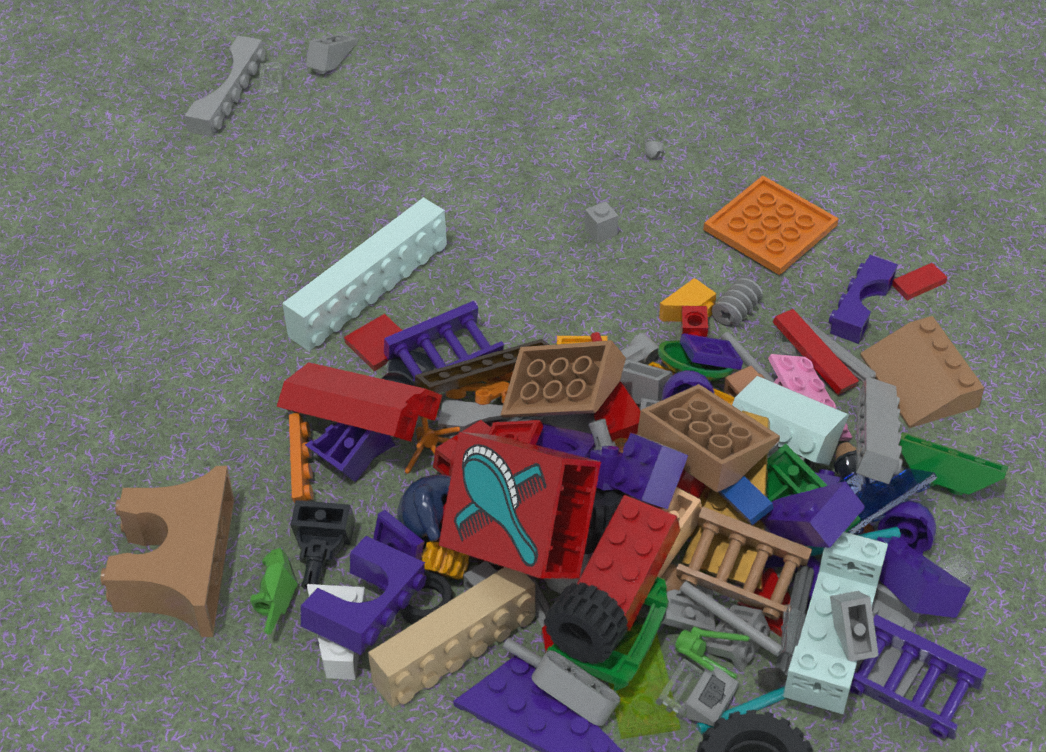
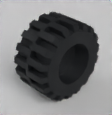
M580 582L579 585L572 583L564 588L546 612L544 624L547 626V634L551 636V640L554 644H557L561 651L567 653L573 659H578L580 662L597 664L598 662L603 663L609 658L627 632L628 627L626 625L628 621L624 616L625 612L617 605L618 602L611 598L607 592L599 590L594 585L588 586L586 583Z

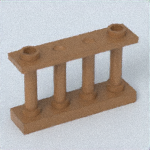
M702 507L698 516V525L702 526L704 531L689 566L687 567L682 564L677 566V576L680 577V581L683 583L687 581L694 587L698 584L760 609L762 614L774 620H778L779 617L786 619L789 607L782 605V601L795 568L800 565L807 566L812 549ZM720 533L729 537L730 544L716 578L699 572L714 535ZM748 544L756 547L757 555L742 589L727 583V579L741 546ZM773 554L783 558L785 564L772 597L769 600L754 594L768 556L771 557Z

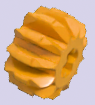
M428 542L421 555V561L425 562L424 570L457 580L462 579L463 574L467 572L469 555L439 546V542Z

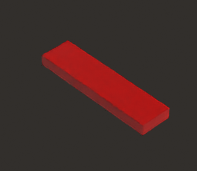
M794 309L775 316L773 324L803 357L808 358L812 362L813 368L838 395L858 384L859 380Z

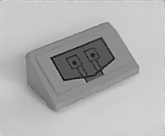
M713 665V671L705 669L686 702L687 719L714 726V722L721 718L739 686L738 681L715 665Z

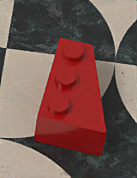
M619 381L597 412L594 413L595 421L600 419L606 420L612 442H615L619 452L623 453L624 445L628 441L630 433L637 435L641 410L622 382Z

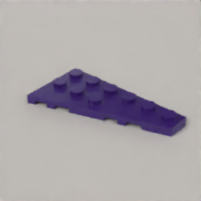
M517 656L509 659L453 701L454 707L462 711L465 710L475 715L477 719L500 728L507 735L539 752H624L597 725L589 722L538 687L531 678L536 667Z

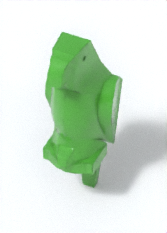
M281 548L271 550L262 560V563L267 566L266 572L260 583V591L252 595L250 599L254 610L264 616H268L264 629L267 635L272 633L281 613L285 615L298 584L293 576L288 556Z

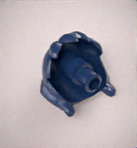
M442 474L422 477L412 482L400 499L397 520L424 541L423 549H425L427 544L426 535L430 541H437L440 538L442 530L441 520L444 514V505L447 502L451 476Z

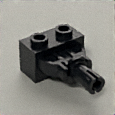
M295 501L290 526L301 550L299 560L306 564L301 584L302 588L307 589V584L319 585L322 570L326 567V564L328 566L333 564L334 556L342 550L344 544L351 545L356 520L350 504Z

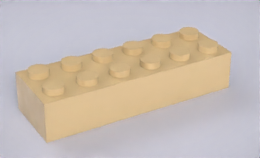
M504 567L369 651L373 685L392 708L398 704L408 703L418 691L423 688L433 687L439 678L446 673L456 672L465 661L473 656H481L487 647L494 642H502L519 626L525 627L530 624L535 617L534 582L525 573Z

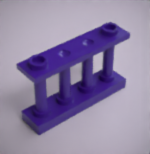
M471 301L384 338V354L388 360L400 357L413 376L414 381L415 375L421 374L422 371L410 355L409 351L419 347L423 348L436 369L504 350V343L500 341L494 345L489 344L476 325L479 307L474 301ZM463 328L467 329L481 350L468 355L454 332ZM445 338L459 360L446 365L431 342Z
M876 614L873 620L878 657L863 659L857 672H854L850 692L856 695H862L863 693L929 727V731L933 735L943 739L948 737L953 740L958 725L951 722V719L967 689L972 687L977 690L980 689L987 669ZM891 646L899 650L901 656L883 687L867 678L884 647ZM917 659L927 664L929 669L910 701L895 693L911 661ZM945 673L955 678L957 683L940 715L924 708L923 705L939 675Z

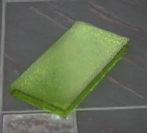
M643 625L632 626L630 631L627 630L623 637L630 636L619 642L614 651L628 655ZM656 634L651 647L629 685L615 691L620 698V702L614 710L620 739L680 730V722L658 634ZM607 682L608 687L614 690V684Z

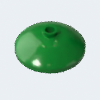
M679 340L662 342L658 348V355L662 362L675 374L685 370L696 371L704 375L711 382L724 379L731 375L734 370L732 368L692 362Z

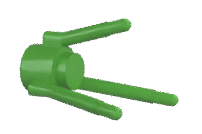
M695 626L691 632L683 630L679 634L675 644L677 652L688 656L709 671H713V665L736 679L737 675L703 655L706 649V642L703 641L702 637L747 642L749 641L748 636L702 630Z

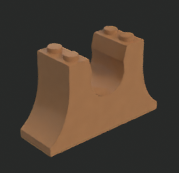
M215 466L207 474L179 485L159 488L122 489L121 499L116 500L115 511L116 515L121 518V532L126 534L128 543L142 546H160L145 554L124 553L108 557L106 568H102L101 584L106 587L107 602H111L114 612H145L168 615L188 623L201 637H213L234 505V494L227 466Z

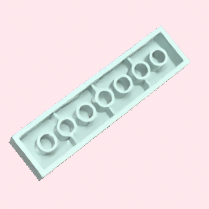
M423 197L283 302L288 337L308 351L315 346L321 345L325 338L333 332L339 331L343 324L351 318H356L369 304H374L378 297L386 291L392 290L401 279L409 277L414 269L419 265L425 264L437 251H442L447 245L445 210Z

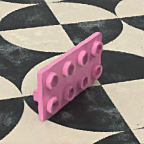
M771 354L768 357L778 376L774 383L836 409L834 401L830 398L824 383L818 377L812 362L808 358ZM845 424L839 441H849L852 438L847 424Z

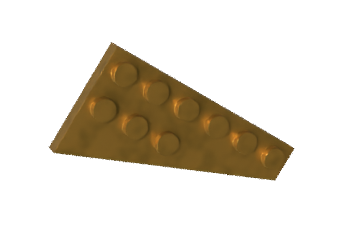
M742 410L743 413L770 429V421L767 417ZM769 451L744 475L766 497ZM713 489L710 490L704 507L751 525L718 492H715ZM761 520L752 525L764 531L766 530V526ZM700 525L696 526L682 560L685 566H689L704 531ZM720 533L714 535L700 571L714 576L717 575L730 544L728 536ZM748 544L741 546L727 580L741 585L745 584L757 555L756 547ZM763 571L755 590L763 591Z

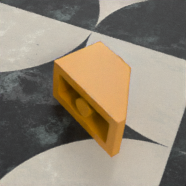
M694 278L660 302L659 319L665 322H681L682 306H707L708 317L712 315V307L716 303L717 293Z

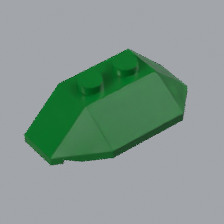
M905 432L901 433L899 446H902L901 452L914 476L920 478L921 482L926 485L937 486L938 484L947 487V490L953 494L963 495L965 493L969 495L1004 479L1008 471V466Z
M784 444L767 459L768 481L766 482V495L771 502L786 496L828 486L787 444ZM857 516L844 532L847 533L861 521V518Z

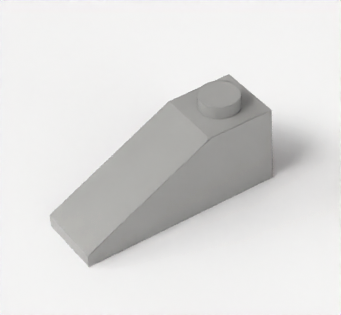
M336 34L310 40L306 66L314 68V72L321 74L336 69L358 43L359 39L344 34Z

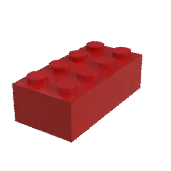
M624 495L577 583L578 585L580 582L586 583L588 586L594 585L599 590L607 592L611 598H614L618 602L617 605L625 612L624 616L628 621L626 626L629 631L681 531L677 516Z

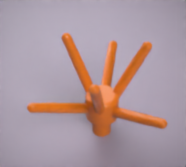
M421 417L422 426L418 427L415 432L418 440L417 449L406 467L405 473H410L424 447L430 448L433 454H435L437 443H444L449 440V438L440 437L439 435L459 432L460 427L433 430L428 427L427 419Z

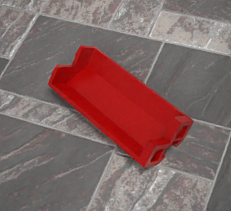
M308 362L284 381L277 407L411 442L418 416L435 421L442 395L416 386Z

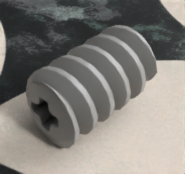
M741 275L712 307L713 317L723 325H739L742 319L747 316V313L751 312L763 298L762 289L751 277Z

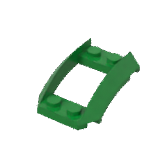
M656 578L643 603L651 606L628 655L613 651L605 662L591 664L571 658L567 653L561 651L557 644H553L552 647L549 646L547 651H555L590 675L614 684V691L628 686L651 647L668 607L669 600L667 598L665 579Z

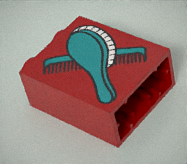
M459 432L457 446L451 456L452 474L447 502L444 505V514L441 520L442 530L439 546L538 578L580 579L601 461L498 435Z

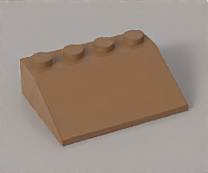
M933 316L906 324L860 353L866 365L876 372V380L896 386L897 397H900L897 408L900 409V416L908 428L975 409L980 405L984 386Z
M612 340L520 347L500 415L506 418L596 413L619 383L626 357Z
M700 384L642 409L637 432L639 436L688 455L683 470L715 492H719L737 483L780 439L778 434Z

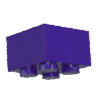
M630 433L628 441L624 445L618 467L614 471L610 486L642 501L668 509L688 455L658 442Z

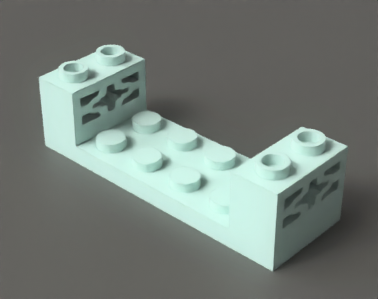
M843 532L830 548H824L819 574L798 646H795L788 670L783 697L844 714L857 661L851 662L846 658L834 627L830 596L860 591L870 597L872 606L887 543Z

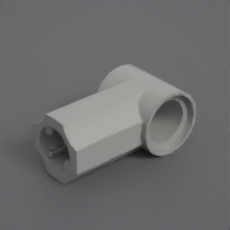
M645 333L638 334L627 348L621 350L626 360L646 365L660 360L658 355L659 346Z

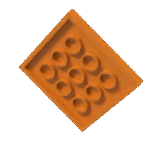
M761 176L704 223L703 230L776 274L781 275L838 225L839 218L767 177Z

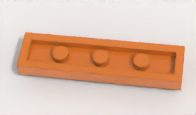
M299 412L289 414L292 500L294 503L296 500L311 501L314 500L312 486L309 484V479L313 478V472L310 463H308V458L312 457V451L305 445L308 443L307 438L311 437L308 422L303 421Z

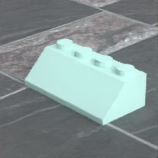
M756 376L735 397L732 406L740 411L743 410L767 417L770 421V430L780 436L778 441L779 447L787 444L797 455L815 463L829 465L849 417V414L759 376Z

